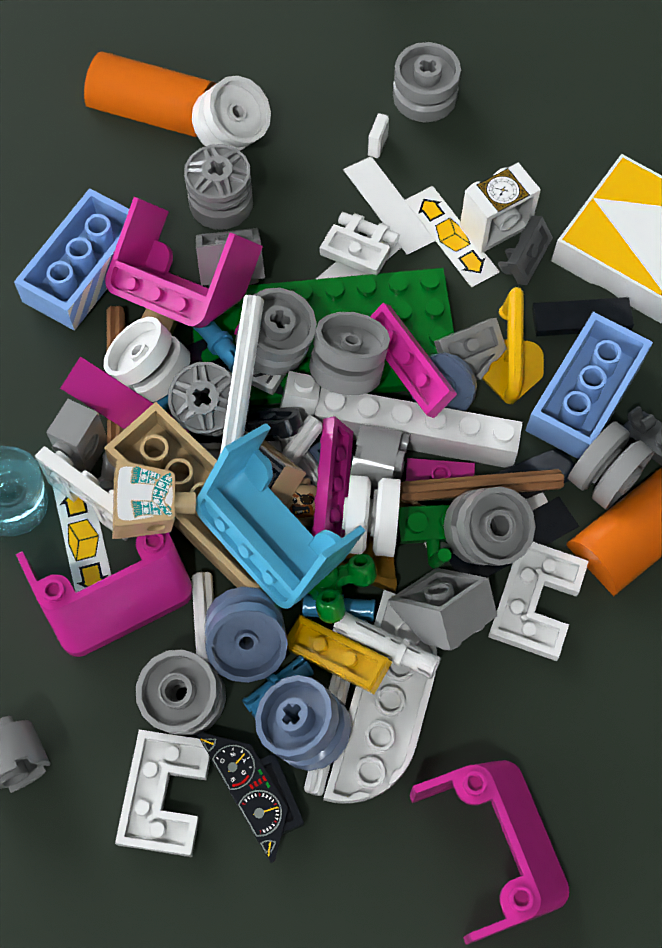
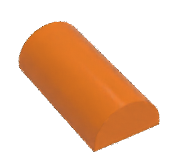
M100 51L94 56L88 68L84 86V100L86 107L197 138L192 123L193 106L198 97L216 83Z
M662 467L566 544L576 557L589 561L587 565L589 571L613 596L662 557Z

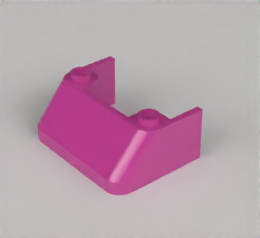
M134 197L106 273L105 284L110 293L194 328L207 326L242 300L263 246L230 232L208 289L168 273L173 261V253L167 244L158 240L169 211Z
M169 532L138 536L136 539V549L141 561L76 593L70 581L62 575H50L39 580L23 551L16 554L39 605L61 646L69 655L75 657L85 656L186 605L191 600L193 595L192 583Z
M501 760L468 765L413 786L410 793L412 803L452 788L455 789L457 796L466 804L480 805L491 801L521 877L509 881L500 893V905L506 919L469 933L463 937L466 945L555 911L567 902L569 897L568 882L523 774L516 764Z

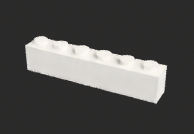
M322 386L315 411V418L322 423L323 419L335 416L353 431V440H357L361 424L378 426L410 433L407 450L504 468L514 465L523 423L444 408L435 418L427 416L416 402L366 393L362 395H342L331 392Z

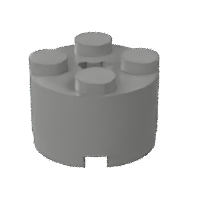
M361 424L356 441L358 446L355 456H353L350 475L368 476L371 481V496H374V489L378 490V483L382 478L402 480L405 466L404 456L407 451L410 433Z
M12 716L0 718V789L8 787L10 793L41 777L46 772L43 765L50 766V761L33 723L29 720L14 722Z

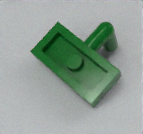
M450 505L399 507L398 544L426 543L428 564L431 568H439L451 559V552L447 548H441L440 542H446L443 525L446 511Z

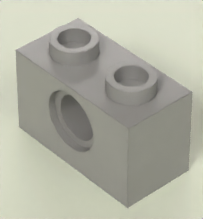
M67 399L46 432L52 444V449L55 452L58 450L63 452L73 462L74 465L72 467L80 471L86 470L90 472L107 445V435L98 412L70 399Z

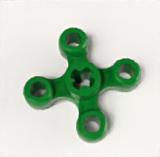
M362 553L352 556L347 564L338 565L308 593L316 601L317 614L322 621L331 624L343 619L346 613L345 601L342 596L343 585L353 583L358 587H367L374 583L377 577L375 561L370 555Z

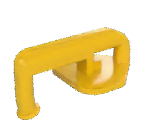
M519 287L511 289L503 306L499 309L501 318L507 320V340L504 339L507 349L497 361L491 363L488 372L482 378L507 404H514L542 379L544 374V355L542 349L534 342L523 341L524 293Z

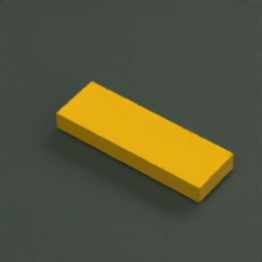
M299 615L287 635L288 651L297 656L301 655L305 660L372 694H375L392 664L389 658Z

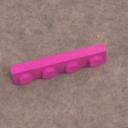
M383 302L370 317L379 321L388 331L390 343L385 359L424 413L429 417L435 418L457 393L393 308Z
M333 416L323 419L322 435L320 437L321 449L317 468V492L314 499V524L311 531L313 537L323 530L332 531L341 538L345 537V530H342L344 500L345 497H348L353 431Z

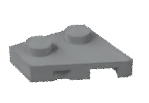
M497 318L487 319L434 341L438 353L445 352L457 355L467 362L474 372L476 380H481L488 372L491 363L497 361L507 349Z

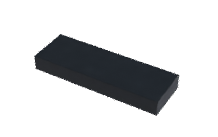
M629 297L533 303L532 313L536 337L580 334L593 312L632 331L634 322Z

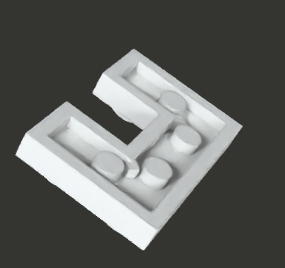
M44 446L35 457L48 483L73 502L79 497L95 510L99 521L112 531L114 490H110L107 493L99 487L100 482L90 472L83 470L80 473L72 467L74 465L73 462L63 452L58 450L54 453Z
M532 542L526 554L512 563L496 611L497 617L494 618L488 637L557 661L569 624L535 613L543 585L577 597L589 561Z
M139 730L116 836V845L192 857L199 817L163 811L170 775L207 780L211 758L200 739Z

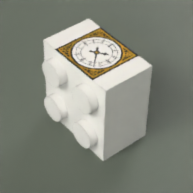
M519 162L509 168H501L492 177L482 182L477 181L465 190L460 228L481 254L522 232L531 216L535 214L541 189Z

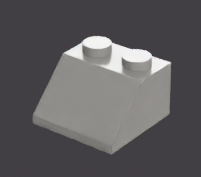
M258 228L196 235V252L201 286L208 285V288L210 287L229 233L231 232L261 245ZM262 250L249 285L259 282L258 279L265 278Z
M440 568L432 570L389 599L390 606L424 644L439 647L442 650H452L459 647L461 642L475 632L481 631L487 623L497 617L489 578Z

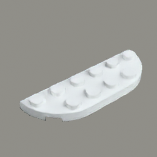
M384 590L374 626L401 639L406 637L413 641V645L437 656V648L424 644L390 606L389 599L396 594ZM389 658L392 664L375 694L356 686L349 708L351 734L348 745L333 763L323 801L342 804L362 802L382 794L401 778L408 768L417 746L435 674L432 679H429L404 665L399 667L393 664V660Z

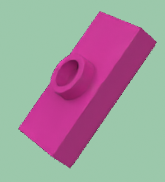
M407 458L405 481L474 476L475 463Z

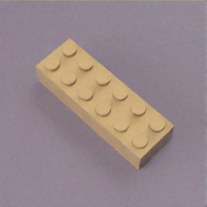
M157 402L151 405L104 447L108 462L114 468L117 460L172 471L175 473V492H195L196 498L217 461ZM196 509L195 514L175 513L173 525L237 588L243 586L263 590L202 522Z

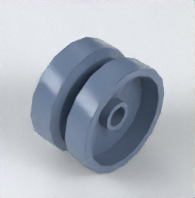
M242 586L230 589L214 599L207 610L205 619V650L211 666L218 674L237 682L249 683L261 680L275 672L284 661L288 646L281 607L265 591L253 587Z
M296 675L283 678L271 686L260 700L255 715L256 732L263 746L293 767L307 771L325 768L337 760L347 747L351 734L350 714L344 703L315 679L306 676Z

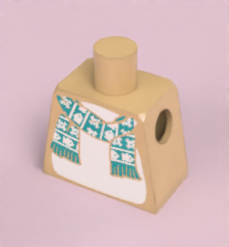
M116 460L112 539L168 533L172 530L175 513L195 514L196 493L175 492L174 472Z

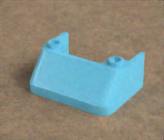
M265 423L224 447L196 498V512L202 522L278 606L287 609L300 601L346 558L366 530L360 525L343 538L329 530H323L313 537L268 487L273 478L272 464L259 450L271 429Z

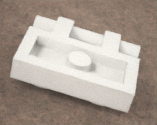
M342 212L338 223L346 227L343 228L333 224L319 248L320 255L366 274L377 276L390 255V246L384 243L387 242L395 246L400 234L391 231L389 226L382 223L376 225L365 221L364 216L354 213L350 215ZM359 232H362V233H364V234H367V235L371 236V238L365 237V236L360 235V234H358V233H359Z

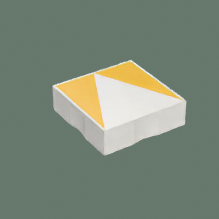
M621 154L557 240L552 262L583 280L610 291L618 298L629 297L631 307L659 323H662V175Z

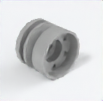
M211 144L198 149L189 157L185 165L184 178L188 191L189 207L193 217L203 226L214 230L230 229L240 225L248 218L253 209L251 170L246 156L237 148L225 144Z
M196 362L184 367L174 377L168 391V405L172 417L183 428L206 437H223L232 372L212 362ZM203 393L208 394V397L211 399L209 405L204 404V401L200 398Z

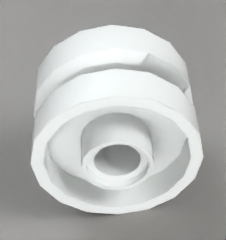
M241 76L225 77L198 97L192 112L194 131L203 145L225 144L237 148L239 151L264 136L270 125L271 118L269 102L262 89L250 79Z
M145 317L127 326L116 336L104 357V369L108 375L150 402H156L168 395L169 387L174 377L190 364V352L176 337L171 336L169 330L154 317Z
M350 475L348 497H345L342 530H345V536L360 525L366 531L349 553L362 554L365 551L368 532L370 536H373V551L376 556L394 557L399 515L400 479L382 478L378 483V490L374 489L373 499H370L371 481L369 477Z

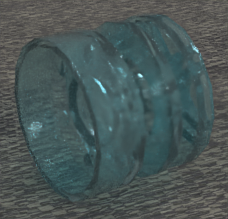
M0 446V535L17 536L31 531L41 523L47 513L49 498L39 464L31 454L18 447Z

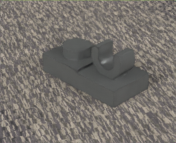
M531 216L526 227L521 232L516 247L505 250L509 260L507 262L499 261L498 263L502 273L506 275L513 274L518 285H528L553 239L543 216Z
M638 406L628 413L629 421L623 425L630 432L628 443L632 444L639 440L644 442L655 452L651 459L662 466V423L655 419L652 414L649 415L642 411V408Z

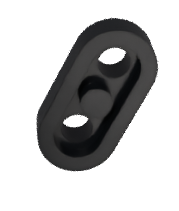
M262 408L247 414L245 431L249 433L267 423L271 428L267 436H279V438L285 439L296 435L298 429L303 425V421L297 408Z

